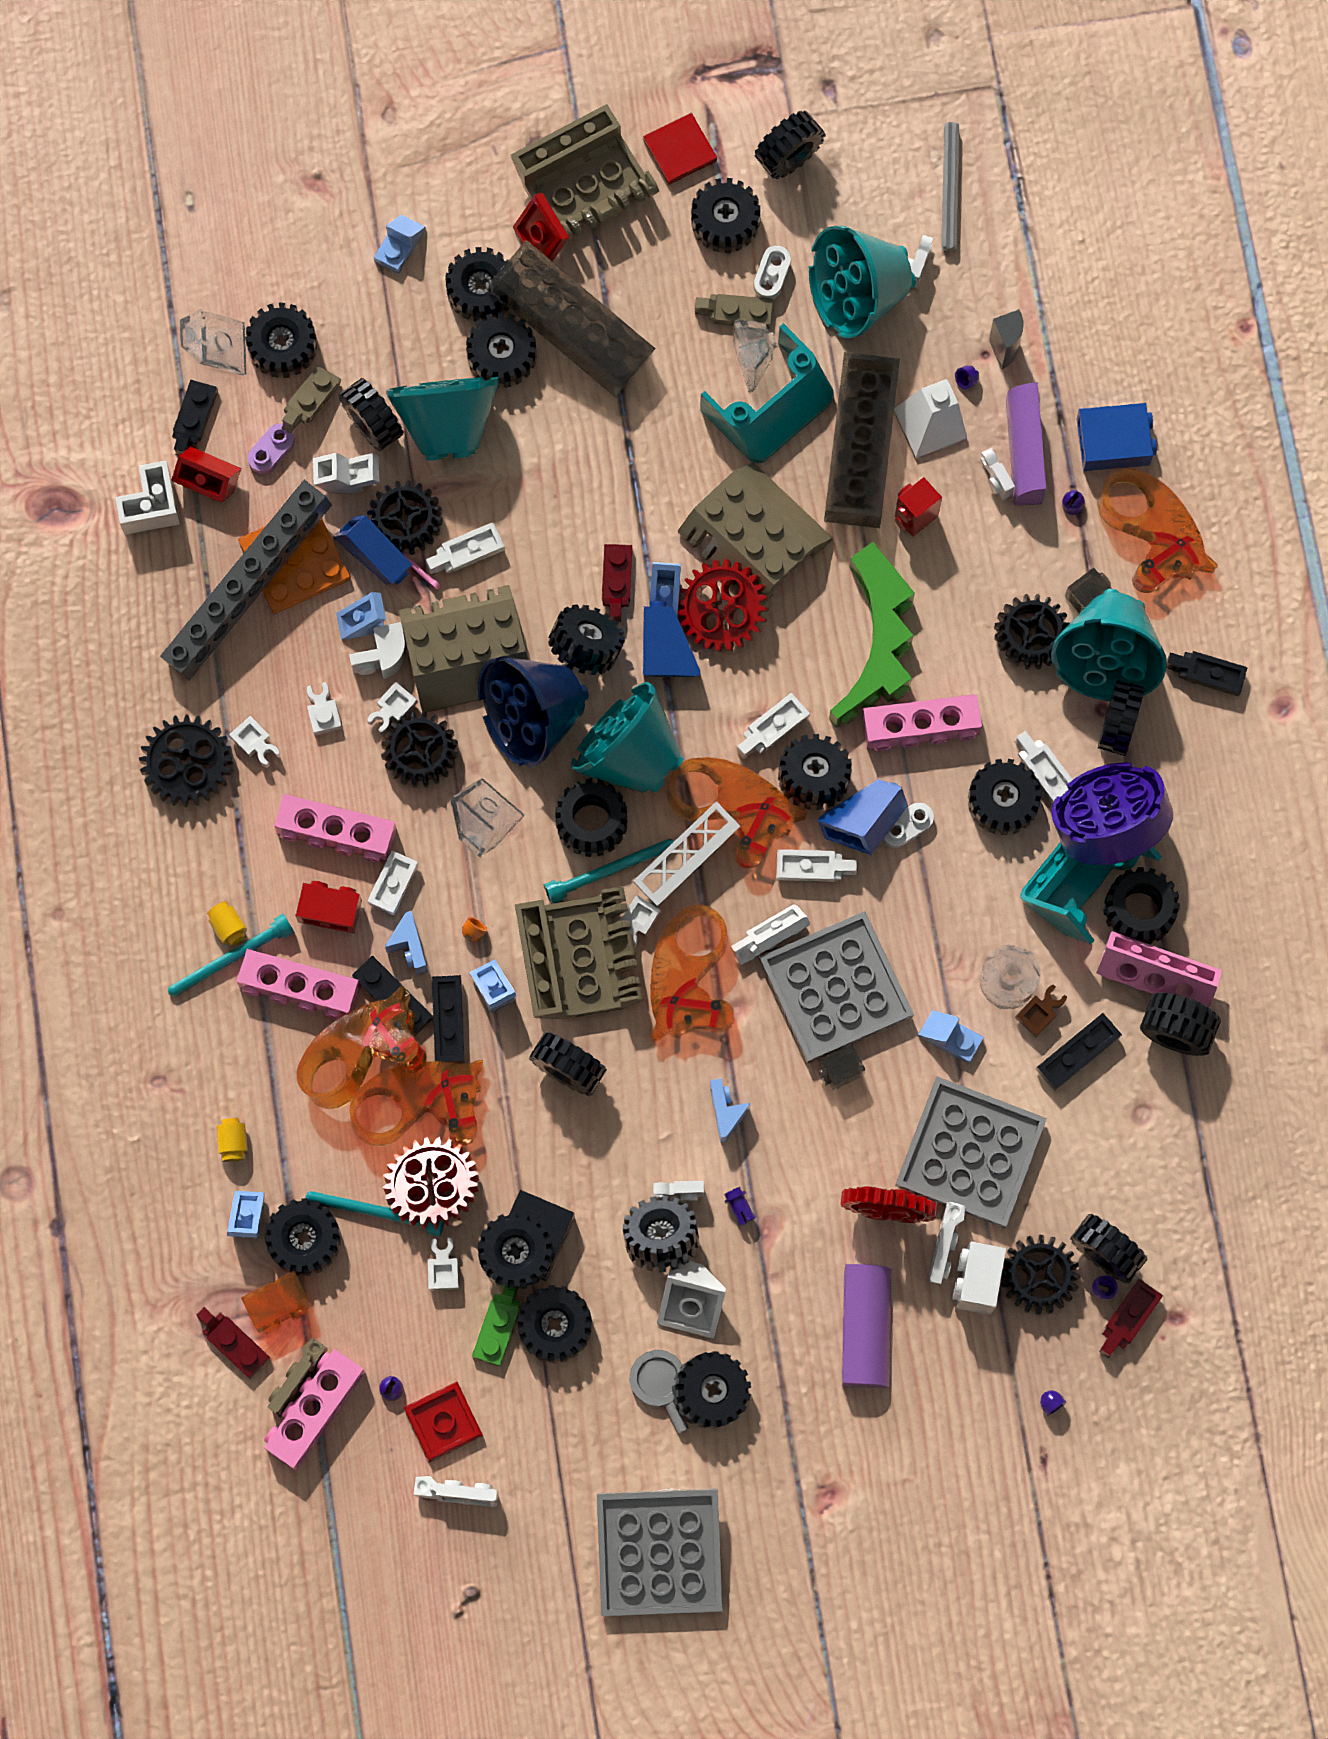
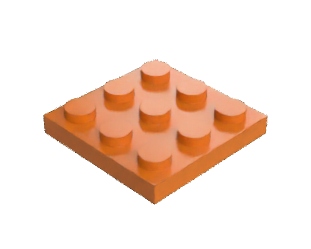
M323 519L317 523L263 590V594L274 615L351 580ZM265 527L238 538L243 552L248 549Z

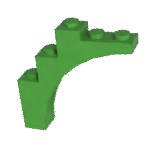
M871 542L850 558L849 568L861 584L870 608L873 624L872 647L869 659L859 680L847 696L830 710L829 719L835 727L841 723L846 725L858 716L857 712L864 706L870 708L875 705L881 698L879 695H882L889 703L894 698L896 700L902 699L910 691L909 687L911 686L912 677L895 656L900 658L910 651L914 635L897 616V613L901 616L912 608L915 593L874 542Z

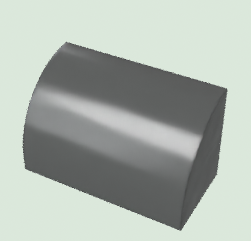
M1020 309L993 319L989 342L1001 369L1010 365L1018 353L1024 327Z

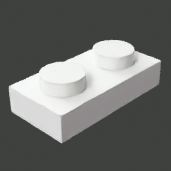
M391 851L367 903L391 915H395L419 865L418 862L395 851Z

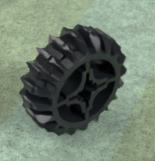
M409 480L404 487H401L400 482L396 481V488L391 489L386 484L384 486L386 493L377 491L376 498L378 501H370L369 504L372 510L367 511V517L371 519L375 526L402 554H404V549H409V553L414 555L415 547H419L424 552V542L433 545L434 538L432 535L439 536L440 529L437 526L443 525V518L440 517L443 514L442 507L437 506L439 499L431 497L432 491L429 488L422 492L423 487L420 482L414 488H412V483ZM406 500L415 501L422 505L424 508H420V506H410L406 502ZM397 502V507L393 511L387 512L386 516H383L387 508ZM402 508H404L405 514L408 515V527H405V522L402 521ZM423 520H427L425 525L413 534L414 527L423 523ZM390 527V530H401L404 536L395 535L386 528Z
M1025 594L1023 602L1015 597L1012 601L1013 606L1005 604L1004 612L998 613L997 619L1000 622L994 625V630L998 631L994 636V640L1001 642L998 645L999 651L1008 650L1004 656L1006 660L1012 657L1015 658V667L1020 664V661L1025 662L1024 667L1026 670L1030 668L1031 663L1035 664L1037 670L1041 669L1042 661L1047 666L1052 665L1051 652L1053 644L1058 635L1070 623L1063 622L1067 618L1066 612L1058 613L1060 610L1059 604H1055L1053 607L1050 606V597H1047L1045 602L1040 601L1041 597L1039 594L1035 595L1034 600H1030V596ZM1027 613L1035 614L1034 617L1029 619L1020 617L1019 619L1017 618L1018 616ZM1044 618L1052 624L1055 636L1050 634V630L1044 627ZM1036 623H1038L1035 635H1031L1027 641L1028 631L1030 632V628H1034ZM1009 627L1014 629V633L1021 637L1022 643L1020 646L1013 640ZM1034 645L1048 646L1041 650H1029Z
M412 711L410 714L411 720L407 721L401 715V725L399 726L397 723L392 722L391 728L394 732L385 731L384 737L388 741L381 742V748L386 750L381 754L382 760L387 761L385 769L387 771L393 770L391 774L393 779L402 776V785H406L409 780H412L413 788H417L418 781H423V786L427 788L429 787L428 780L433 779L434 783L438 784L440 783L439 774L446 778L449 776L445 767H455V762L452 759L458 758V751L454 749L458 746V741L451 739L455 734L453 729L446 730L448 724L445 720L437 724L438 716L436 714L428 720L427 712H422L421 718H417L415 712ZM416 731H428L435 736L433 737L431 734L430 736L422 737ZM407 735L409 745L402 750L403 753L396 756L398 744ZM414 741L416 742L417 746H420L421 749H424L425 759L422 754H420L418 751H415ZM443 744L440 758L435 764H432L431 754L437 750V746ZM419 763L424 769H412L404 764Z
M1039 1235L1037 1244H1035L1032 1236H1027V1246L1020 1240L1016 1242L1015 1245L1019 1252L1012 1248L1008 1249L1007 1254L1013 1260L1004 1258L1003 1265L1009 1269H1003L1001 1276L1008 1277L1009 1279L1003 1281L1001 1287L1012 1288V1290L1007 1292L1006 1297L1007 1299L1012 1298L1014 1295L1018 1297L1014 1303L1015 1307H1019L1022 1301L1026 1303L1025 1313H1029L1031 1307L1036 1306V1315H1041L1042 1306H1045L1047 1313L1052 1314L1054 1312L1053 1303L1061 1310L1064 1308V1302L1061 1298L1068 1302L1073 1299V1296L1067 1290L1072 1292L1078 1290V1286L1071 1281L1079 1280L1080 1274L1071 1272V1270L1078 1268L1079 1263L1068 1262L1074 1256L1073 1251L1065 1255L1062 1253L1066 1246L1064 1242L1058 1248L1053 1246L1056 1240L1055 1237H1051L1048 1244H1045L1044 1235ZM1034 1252L1049 1255L1043 1262H1035L1032 1259L1028 1260L1024 1256ZM1056 1261H1058L1063 1271L1064 1279L1062 1286L1057 1283V1279L1051 1272ZM1017 1263L1023 1267L1022 1270L1028 1276V1283L1023 1289L1020 1287L1016 1277ZM1048 1264L1049 1266L1045 1270L1046 1273L1044 1274V1278L1046 1280L1043 1281V1279L1041 1278L1040 1281L1037 1280L1035 1284L1032 1286L1031 1284L1035 1279L1034 1277L1036 1275L1034 1269H1037V1271H1039V1269L1043 1270V1268ZM1039 1287L1056 1293L1045 1298L1030 1295Z

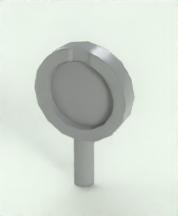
M652 1350L645 1352L636 1359L630 1371L629 1381L632 1392L639 1401L648 1406H665L678 1434H681L689 1428L684 1417L678 1412L680 1410L678 1405L674 1404L673 1399L676 1396L675 1392H672V1386L675 1385L676 1380H674L676 1373H679L680 1367L683 1364L675 1355L668 1351Z

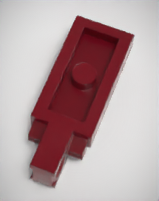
M604 544L602 601L603 606H610L611 621L621 622L622 607H629L631 597L632 545Z
M1138 1279L1104 1327L1106 1329L1102 1335L1108 1339L1099 1352L1109 1358L1117 1346L1124 1350L1132 1342L1163 1295L1141 1279Z
M203 1307L196 1314L197 1318L207 1326L202 1331L207 1336V1340L249 1379L270 1359L268 1354L230 1318L225 1317L221 1312L215 1317Z

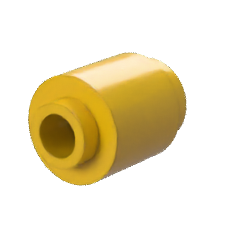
M227 901L218 903L207 912L209 916L208 922L223 945L230 944L234 946L245 939L246 936L244 934L247 931V927L232 905L229 906Z
M239 1118L222 1119V1124L216 1126L218 1154L221 1155V1159L224 1162L244 1160L245 1152H248L245 1123H239Z

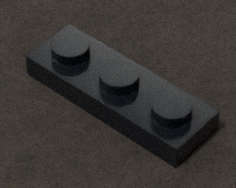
M373 955L352 974V978L359 980L360 986L384 1010L400 1003L399 1009L388 1013L391 1017L407 1010L406 1016L398 1019V1021L401 1022L400 1026L403 1029L408 1030V1034L411 1037H415L433 1019V1015Z
M461 975L433 976L435 1065L465 1063Z
M1102 1013L1038 1065L1036 1070L1050 1087L1056 1091L1118 1040L1122 1034L1107 1016Z

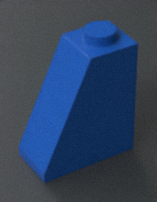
M366 515L352 517L333 536L337 542L385 585L393 584L394 582L399 584L408 576L409 572L407 569L412 564Z
M651 601L650 606H644L643 677H700V668L673 607H667V602Z
M878 779L821 815L818 823L825 839L872 855L906 810L908 803L902 787L896 783H888Z

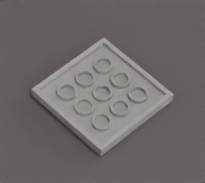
M865 911L759 957V961L807 1063L914 1016Z
M936 1077L895 1186L945 1206L947 1202L964 1205L966 1214L1006 1228L1047 1118Z
M717 1488L597 1493L601 1616L722 1611Z

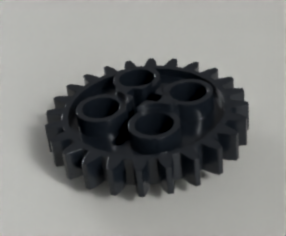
M186 714L184 721L180 722L175 715L173 718L174 724L170 725L166 720H163L164 729L160 730L154 726L153 730L156 736L145 737L150 746H141L142 752L147 756L139 757V761L147 766L142 767L140 772L142 775H149L144 779L146 786L154 784L151 788L154 795L161 791V801L164 802L170 796L173 806L181 799L184 807H187L189 800L193 799L195 805L199 806V797L203 796L209 802V792L212 791L219 795L217 785H227L223 775L228 776L232 774L231 769L226 767L233 764L232 757L226 756L232 753L231 746H224L228 739L226 736L219 737L221 734L219 726L211 730V720L206 721L202 725L200 716H197L194 722H191L189 715ZM175 739L184 740L183 745L177 749L171 748L170 743ZM203 746L211 747L208 755L200 756L197 754L199 748ZM163 753H168V754H170V755L173 756V757H169V756L162 757V754H163ZM187 756H190L192 761H187L185 765H182L181 760H186ZM208 764L211 765L210 768H204L203 766H201V765H208ZM172 765L175 767V771L171 775L161 774L165 766ZM193 773L203 774L199 782L192 783L189 781V777Z

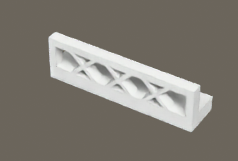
M716 801L656 858L633 883L648 897L647 900L657 907L722 845L740 825ZM716 810L727 823L720 830H707V819ZM703 823V830H695ZM691 833L703 834V846L699 850H687V837ZM707 834H715L707 841ZM683 842V850H674ZM670 853L683 854L682 866L678 870H666V857ZM686 854H694L686 861ZM662 862V870H654ZM649 873H661L662 885L652 893L642 880ZM666 874H673V875L666 881Z

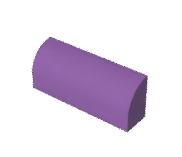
M1038 382L1016 386L1009 390L1006 396L1012 482L1015 485L1013 493L1014 505L1042 504L1046 492Z
M845 1264L842 1387L889 1388L891 1269L888 1267Z

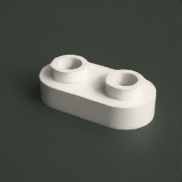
M772 246L764 252L754 280V291L759 298L775 299L781 292L791 261L788 250L782 246ZM779 260L781 264L775 266L772 264V261ZM769 284L773 288L771 290H765L763 286Z
M914 803L907 807L892 827L900 829L901 834L895 836L889 831L882 840L883 843L890 848H900L928 831L934 820L932 809L924 803ZM920 812L924 814L925 818L917 820L914 815Z

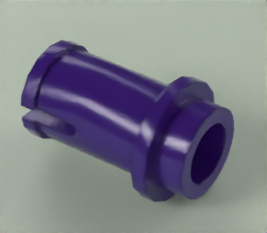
M737 1187L724 1194L726 1198L724 1202L725 1204L729 1203L740 1227L747 1224V1221L751 1222L756 1219L744 1196L746 1192Z

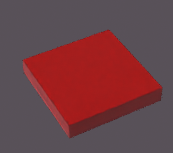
M692 112L643 136L644 143L668 185L717 162V156Z
M543 193L533 196L513 225L514 231L539 272L548 269L570 238Z
M457 1381L403 1407L429 1462L483 1436Z

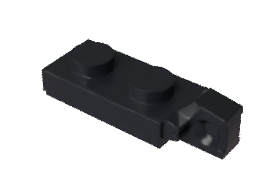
M190 379L173 428L172 437L177 439L174 446L175 455L179 456L191 444L197 445L198 441H201L218 393L216 386Z
M1196 651L1192 653L1185 652L1184 656L1170 652L1166 666L1167 669L1179 672L1178 677L1185 681L1235 696L1241 694L1248 669L1246 666Z

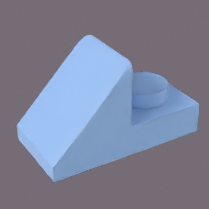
M402 214L387 224V236L374 256V262L398 274L426 229L425 226Z
M653 562L650 602H667V607H673L677 616L681 564Z
M371 592L336 613L342 640L374 634L373 627L384 626L383 621L386 620L381 593Z
M409 911L401 919L385 945L387 953L409 948L410 950L404 951L408 968L414 967L416 975L428 971L412 911Z
M496 960L469 972L490 1013L516 1000L517 995Z
M932 1010L918 1036L969 1064L984 1037L959 1024L960 1018Z
M721 1078L710 1080V1090L720 1143L726 1142L750 1109V1103L727 1107V1104L732 1103L729 1086L723 1087Z
M235 1191L227 1236L261 1239V1218L265 1201L264 1192Z

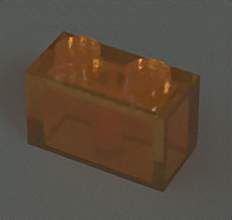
M295 1271L241 1297L258 1333L264 1331L265 1334L276 1331L282 1327L281 1322L292 1318L294 1321L309 1313L307 1309L312 1307Z

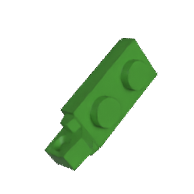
M504 1287L502 1295L494 1294L493 1300L490 1301L472 1358L501 1366L519 1314L520 1302L514 1300L518 1288L508 1290V1287Z

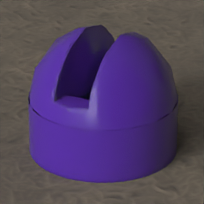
M972 365L963 366L956 370L955 381L960 388L966 390L978 383L980 373Z
M1077 490L1069 491L1064 495L1062 508L1066 513L1076 515L1084 508V496ZM1074 496L1078 498L1072 506L1068 505Z
M1099 1276L1092 1283V1292L1099 1299H1111L1117 1293L1118 1285L1112 1276ZM1099 1285L1108 1287V1292L1100 1290Z
M386 1377L379 1385L380 1394L387 1401L398 1400L403 1394V1384L397 1377ZM391 1380L395 1381L396 1383L392 1388L391 1394H385Z
M1049 1390L1041 1396L1040 1404L1045 1414L1049 1416L1064 1406L1066 1400L1057 1391Z

